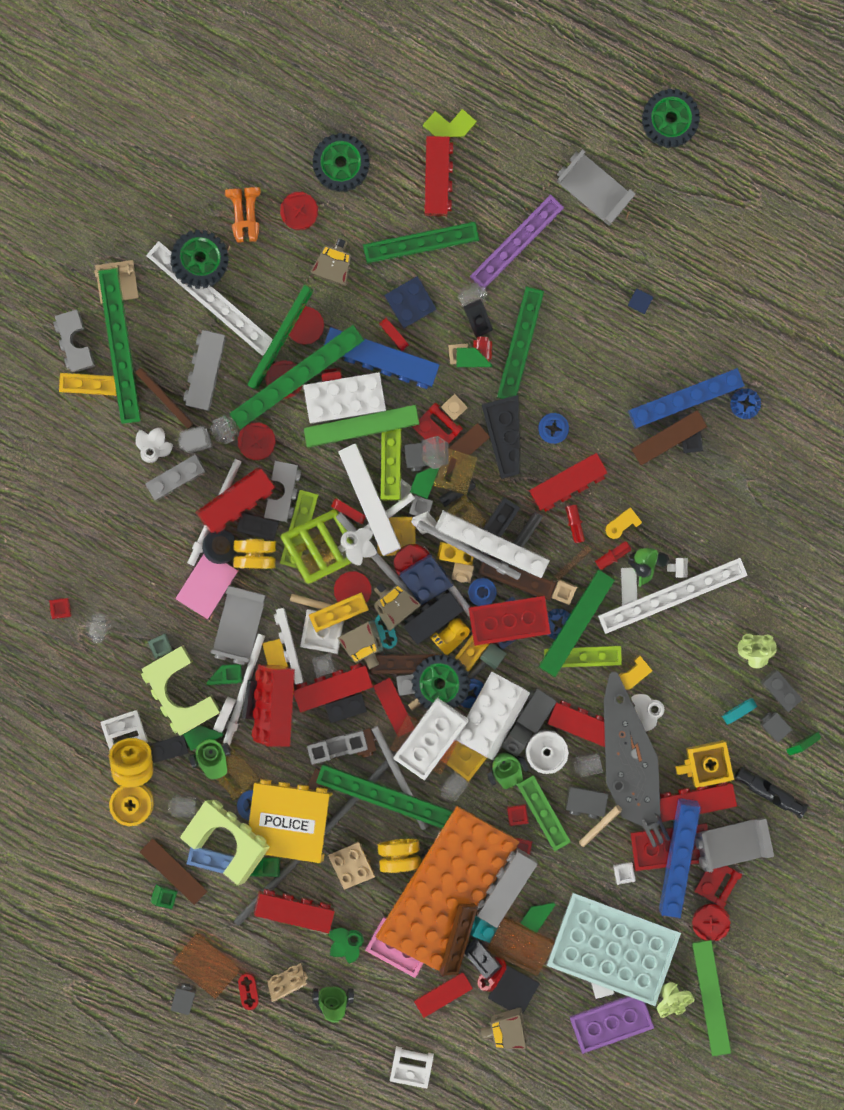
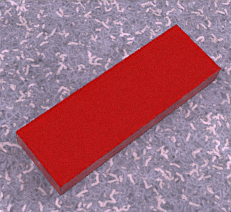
M389 677L373 685L397 736L400 737L414 730L415 727L391 678Z
M461 972L415 999L414 1003L423 1018L472 990L473 987L465 973Z

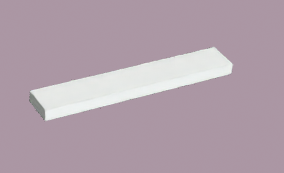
M355 443L338 451L382 555L386 556L401 549L357 444Z

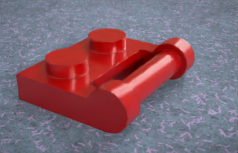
M435 402L419 419L420 425L412 426V428L440 454L463 428L460 425L457 426ZM433 413L453 431L450 435L445 433L430 418Z
M729 866L715 868L712 872L704 871L694 892L725 908L727 898L743 874ZM729 873L732 876L720 897L714 896L725 875Z

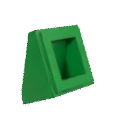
M156 884L150 902L158 907L173 909L178 891Z

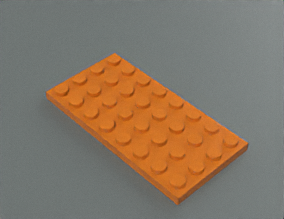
M456 806L376 934L377 940L439 971L459 904L478 905L482 899L484 900L487 895V889L491 883L494 884L497 879V873L501 867L504 868L507 863V857L511 851L514 852L519 841Z

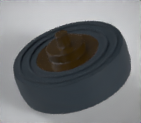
M221 530L218 533L210 532L203 540V553L212 563H227L236 554V551H234V540L236 541V539L226 530Z

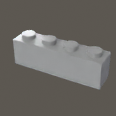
M205 330L198 334L196 345L199 347L197 353H194L192 358V364L195 365L193 372L190 371L188 376L190 387L189 391H185L183 399L186 402V406L210 411L226 341L225 335Z
M516 848L514 852L511 851L506 859L507 864L504 868L501 867L496 875L495 883H491L486 891V897L477 905V916L496 928L538 864L537 859L519 848Z

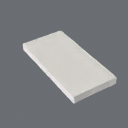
M437 697L393 759L425 781L466 726L469 719Z

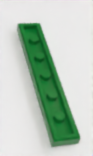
M470 222L363 244L366 263L369 264L479 241L476 222Z
M307 285L303 286L247 385L249 387L258 389L267 371L273 364L313 294V288Z
M527 286L525 288L497 394L498 399L518 394L544 295L542 290Z
M597 570L538 667L556 677L615 580L601 570Z

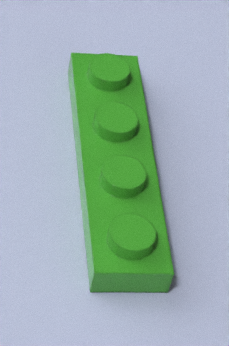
M534 775L517 783L554 852L571 843Z

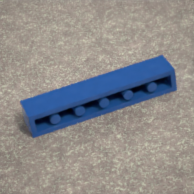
M330 327L325 344L343 331ZM367 339L342 356L345 362L354 365L355 362L362 363V367L373 371V368L381 370L380 374L389 377L392 374L399 376L398 380L409 383L410 380L417 382L416 386L427 389L428 386H433L440 364Z
M738 368L633 408L628 413L634 429L742 388L744 383Z
M678 798L659 905L662 916L681 918L700 813L698 801Z

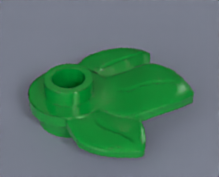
M342 927L331 930L328 936L334 942L330 949V956H345L349 964L356 961L360 955L359 947H361L364 940L362 933L358 930L348 931ZM352 936H356L358 940L356 942H352L350 938Z

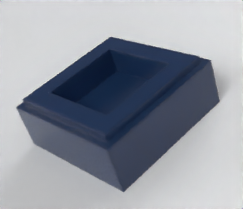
M636 288L627 306L645 314L653 296Z

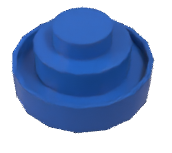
M485 578L473 581L468 590L469 598L478 606L491 604L496 598L497 593L493 582Z

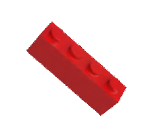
M426 137L425 216H448V211L452 212V200H448V192H452V181H449V173H453V161H449V154H453V142H450V137Z
M595 453L530 489L529 493L539 511L544 509L546 512L555 507L554 503L561 500V502L570 499L572 497L571 493L577 490L580 493L588 489L587 484L592 481L596 484L604 480V475L608 472L598 454Z
M361 663L350 666L351 670L343 672V669L332 672V677L325 678L324 675L315 678L312 684L307 685V682L296 685L297 689H294L293 693L300 713L373 688L367 666H362Z
M563 700L560 703L556 702L551 710L547 724L605 747L603 716L597 714L595 717L588 715V710L578 707V710L573 709L570 703Z
M731 782L697 787V789L690 790L689 787L678 789L679 793L671 794V791L660 793V818L662 822L675 819L678 798L698 801L700 805L699 814L737 807L734 788Z
M264 889V891L259 890L254 916L329 933L335 911L329 903L320 902V904L312 903L313 900L308 898L294 899V896L291 894L283 893V895H277L273 890Z

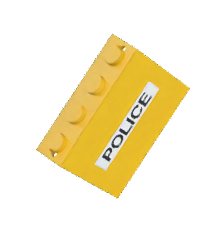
M260 779V782L254 783L249 826L255 835L262 836L267 841L266 844L270 846L265 855L315 863L323 862L325 853H322L329 797L333 793L327 792L328 789L316 787V790L309 789V786L300 784L297 787H292L288 782H279V785L271 784L272 780Z

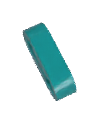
M380 615L375 618V624L382 646L391 649L397 644L395 629L391 631L388 629L384 630L383 625L378 624V621L381 619ZM385 632H388L390 637H394L392 645L383 642L386 639Z
M750 698L723 714L722 718L726 725L751 712L758 705L753 698Z

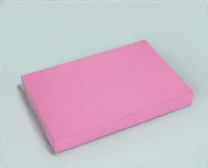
M203 554L175 599L206 619H209L226 592L227 587L238 573V570L227 563H212Z
M383 916L365 951L416 978L423 963L377 940L375 937L387 918Z

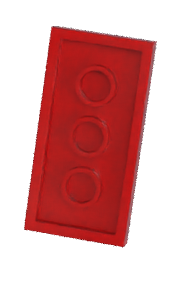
M545 596L469 607L474 646L551 634Z
M707 823L697 824L696 833L708 830ZM673 827L665 828L670 837L668 841L665 839L661 829H658L663 839V844H659L653 830H650L657 845L654 848L645 831L630 832L635 871L666 868ZM695 841L690 864H698L699 857H701L700 851L696 848Z

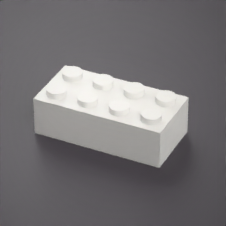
M380 372L303 385L310 424L386 411Z
M491 672L466 717L469 719L468 723L455 740L494 760L530 692Z

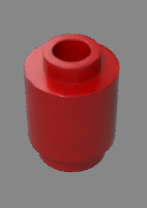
M477 337V340L473 341V348H477L490 362L492 360V341H488L489 337Z

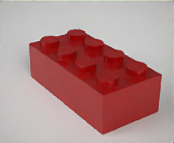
M257 467L195 513L208 531L218 533L226 527L225 523L229 520L233 522L241 517L240 512L255 507L258 499H265L273 493L272 489L275 487L264 471Z
M258 665V670L255 673L257 686L254 691L256 705L253 710V718L255 720L252 729L254 742L266 746H290L295 669L281 665Z

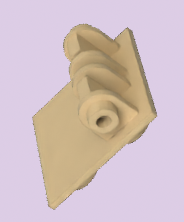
M133 260L95 265V277L98 282L101 304L103 302L98 276L99 270L118 268L123 300L139 298Z
M358 841L352 843L351 846L328 855L344 889L375 877V871L372 870L369 859L366 858L367 854L364 853L361 847L362 844Z
M301 963L291 966L283 973L274 975L271 979L267 980L272 1002L307 985L306 979H308V976L303 971Z

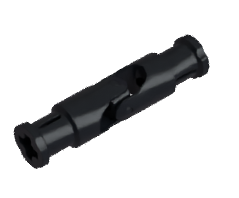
M743 766L738 769L734 776V781H739L746 785L747 789L779 808L792 812L799 819L804 816L808 804L799 802L794 799L793 795L761 776L753 775L746 771Z

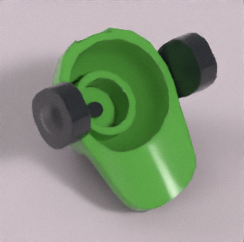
M642 548L630 554L628 564L639 576V587L652 579L655 565L664 567L669 563L668 555L652 548Z
M213 739L202 741L196 748V755L189 756L192 768L200 765L209 779H218L225 776L227 773L226 757L231 756L228 743L221 745Z
M506 752L500 753L494 760H491L492 763L489 766V771L486 773L492 786L496 785L497 780L504 789H508L523 781L522 768L524 772L528 771L529 768L524 757H516L512 753Z
M324 987L320 991H318V988H313L312 1003L330 1022L340 1021L344 1017L349 1004H353V988H348L347 994L339 987Z

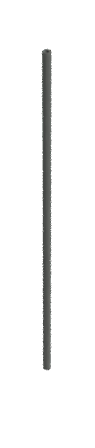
M480 660L469 672V679L475 678L487 663ZM403 743L392 753L393 756H395ZM387 760L368 778L369 781L376 782L388 770L390 766ZM351 796L326 823L325 835L352 808L359 798ZM292 859L280 871L279 877H275L264 889L274 890L301 860ZM257 897L234 920L238 926L254 911Z

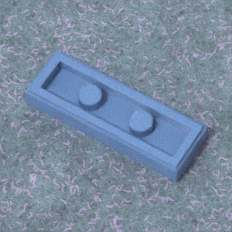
M191 847L187 864L224 873L235 856L203 847L198 849Z

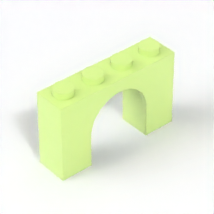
M184 646L142 668L143 673L141 674L145 683H150L152 687L151 693L155 700L159 699L162 706L160 709L165 717L169 716L173 732L179 735L186 733L221 712L212 695L190 707L178 706L169 698L167 693L169 678L173 673L193 662Z
M207 800L203 803L180 838L193 849L202 848L216 828L224 827L230 830L237 841V852L223 874L237 885L244 884L270 846L266 844L267 841L262 836L255 835L251 831L252 828L239 822L234 813L223 809V805L219 801Z

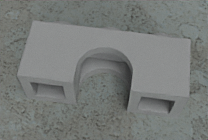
M74 310L56 315V321L53 323L56 332H60L61 340H59L61 350L65 351L67 356L64 359L67 369L75 373L96 367L91 348L79 349L73 344L74 335L79 331L85 330L80 311Z
M205 427L180 432L181 437L178 438L180 448L185 450V452L191 454L213 448L209 431Z
M193 455L145 483L154 500L158 501L176 488L194 480L207 471L198 456Z
M275 461L271 480L281 482L284 485L285 493L278 500H267L264 518L284 522L292 519L294 508L291 507L292 500H296L298 491L295 488V483L300 480L301 470H298V465Z
M363 729L307 745L311 764L331 760L341 755H350L368 750Z

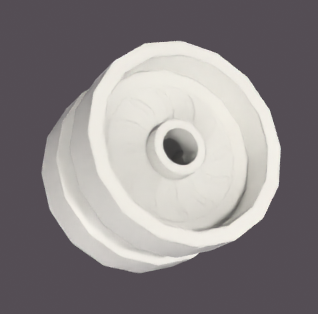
M539 730L537 734L531 735L525 747V754L529 764L540 773H555L567 762L569 754L567 744L562 736L555 731ZM545 749H550V754L548 756L546 754H543V751Z

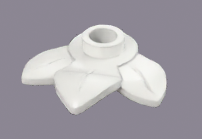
M161 427L153 429L149 434L139 430L136 435V446L141 450L142 460L147 463H153L159 457H166L172 451L173 444L165 442V433ZM149 450L153 451V454L150 456L146 454Z
M360 528L355 532H345L341 537V545L346 549V556L355 565L360 566L363 557H372L377 554L374 545L369 541L373 536L371 530ZM347 539H352L353 544H349Z
M646 694L632 696L634 708L645 731L652 730L657 724V719L664 714L663 704L658 700H651ZM653 706L658 707V711L656 713H653L651 711V708Z

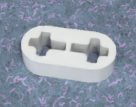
M229 696L226 698L213 730L220 733L223 732L237 701L236 699Z

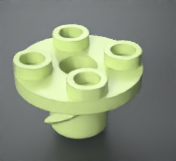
M745 634L738 643L739 655L747 659L749 665L753 668H762L767 665L769 658L773 657L777 651L776 642L771 635Z
M674 982L664 984L659 995L663 998V1001L657 1006L660 1017L664 1018L673 1013L676 1015L684 1013L686 1011L685 1007L695 1000L690 991L679 992L678 984Z

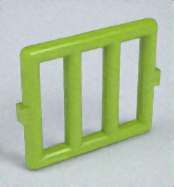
M336 509L281 535V539L291 555L290 560L292 564H296L305 582L308 584L352 563L347 557L344 558L324 524V522L334 518L342 534L348 532L335 518L339 514ZM318 527L337 562L329 566L326 565L307 530ZM299 534L320 568L319 571L311 575L290 540ZM347 539L349 544H353L352 539Z

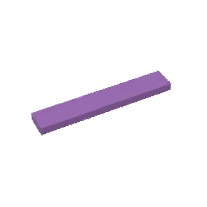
M550 194L470 275V278L484 290L564 207Z

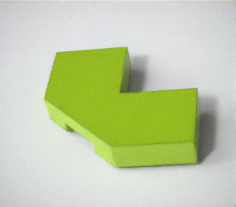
M463 109L450 123L434 111L423 124V127L433 136L458 138L465 137L477 121Z

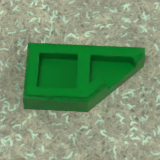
M457 348L456 367H493V364L477 348Z
M440 465L416 474L410 492L428 499Z
M221 665L207 681V685L242 683V665Z
M200 725L183 735L192 751L202 741L207 739L215 740L223 736V733Z
M819 731L786 749L788 755L791 756L803 752L820 740L821 735Z
M263 857L249 877H279L280 858Z
M550 902L531 906L520 923L534 933H537L556 903Z

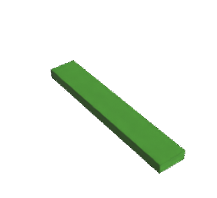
M412 405L304 428L306 445L310 448L420 425L417 406Z
M712 941L692 942L711 1055L713 1057L730 1054L731 1049Z

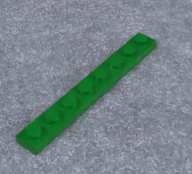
M118 268L99 270L98 276L121 424L140 422L141 414Z
M353 324L229 413L238 427L242 429L365 339Z
M325 764L322 765L316 781L320 785L442 829L453 813L452 810Z

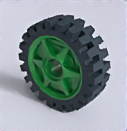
M667 89L656 93L649 99L642 114L643 129L647 137L654 144L657 143L661 147L675 148L680 145L682 146L694 136L699 126L700 112L697 104L686 92H681L678 89ZM666 115H674L676 121L674 123L668 122Z
M332 134L324 138L314 151V173L321 184L336 192L353 190L362 184L369 171V155L365 146L350 134ZM339 158L347 161L344 167L336 165V161Z
M195 230V232L189 231L186 235L183 234L180 239L178 238L173 246L170 260L172 271L175 273V277L177 279L180 278L181 283H187L188 287L192 288V286H195V289H200V287H203V289L208 288L209 285L213 286L216 282L218 283L226 272L229 258L228 251L225 249L224 242L221 243L219 237H214V233L208 234L206 230H203V232H200V230ZM195 257H202L204 261L198 262L195 260Z
M440 654L428 657L416 667L417 669L413 673L412 690L415 692L414 696L427 709L431 707L437 697L454 709L463 703L468 696L469 684L471 683L469 672L466 671L465 665H462L461 661L453 656ZM439 678L445 681L444 688L438 686L437 681Z

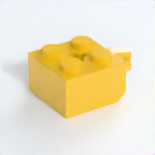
M724 740L686 748L688 759L684 760L685 764L675 766L677 775L687 773L688 777H692L695 787L734 780L728 748ZM708 760L714 762V764L711 765V768L705 766V764L708 763Z

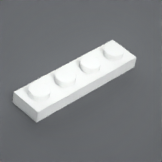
M285 607L276 610L277 614H274L276 625L281 627L282 632L279 633L281 644L285 643L287 651H283L286 662H290L291 668L295 669V684L303 683L304 680Z

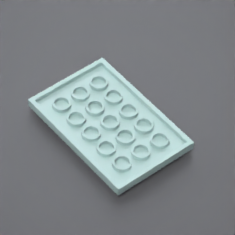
M572 893L547 966L655 1006L681 933Z

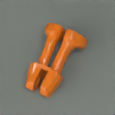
M260 187L244 189L246 221H244L242 189L225 190V196L231 199L234 205L235 223L232 224V230L237 243L244 242V227H248L249 241H257L259 223L255 219V200L261 193Z

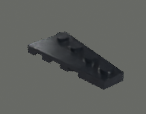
M519 395L482 404L501 479L521 474Z

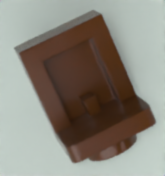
M371 727L363 729L368 750L357 752L363 758L374 755L373 751L377 750L375 745L377 740Z

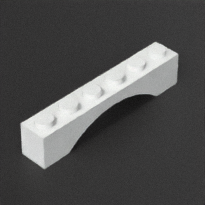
M444 510L435 526L438 531L540 578H542L549 563V560L545 557L502 539Z

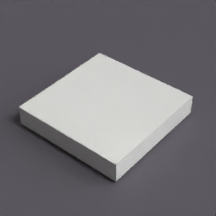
M307 609L300 647L338 654L340 645L338 637L342 635L344 621L315 632L309 614L316 611Z

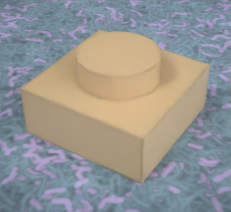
M468 343L448 345L450 365H454L457 362V348H468Z
M455 394L441 406L453 421L468 408Z
M455 563L451 580L470 583L474 566Z
M558 579L551 597L570 605L577 586Z

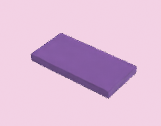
M629 996L569 1017L582 1054L654 1029L646 1003Z

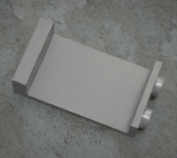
M583 149L580 153L576 151L569 160L572 163L567 168L564 166L558 172L557 176L559 178L557 183L610 226L633 199L635 193L630 189L627 191L585 155Z
M228 586L214 648L211 650V653L215 654V658L226 660V657L234 659V663L244 665L245 662L250 661L266 595Z
M765 818L752 819L696 833L695 845L700 851L701 856L699 857V864L707 872H712L715 868L756 858L774 857L768 824Z

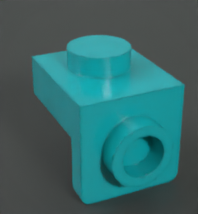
M476 914L470 935L490 943L497 928L479 918Z

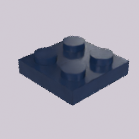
M418 276L384 295L403 329L437 310Z
M432 553L400 572V577L421 605L453 586V582Z

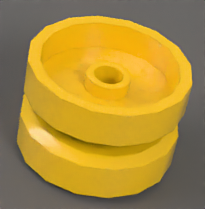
M264 539L234 540V551L246 552V556L234 557L233 568H276V559L264 556V553H274L276 551V541H264Z
M127 738L118 741L110 749L111 775L118 785L137 787L150 780L154 768L149 744L137 738Z
M144 784L137 787L120 786L111 795L109 802L110 813L120 824L136 826L144 822L152 813L154 796L151 790ZM132 800V803H133V804H136V805H135V806H131V805L129 804V801Z
M395 839L378 843V854L385 856V858L379 861L380 872H404L418 869L421 864V857L413 854L420 850L419 839Z

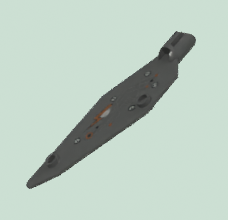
M611 672L604 696L606 784L616 805L622 808L620 812L622 817L642 826L654 848L657 845L650 829L653 830L659 844L664 842L658 831V825L667 841L670 840L660 818L658 756L618 673ZM618 696H622L623 701L621 703H617L616 698Z

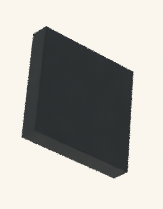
M506 964V971L496 988L488 995V999L508 1010L522 1008L523 1014L540 982Z

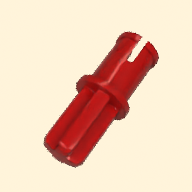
M577 504L565 507L569 521L568 526L571 527L574 542H584L585 539L581 526L583 521L580 520Z
M625 541L613 550L609 549V552L595 560V563L602 571L613 562L617 563L618 559L629 553L632 549L628 542Z

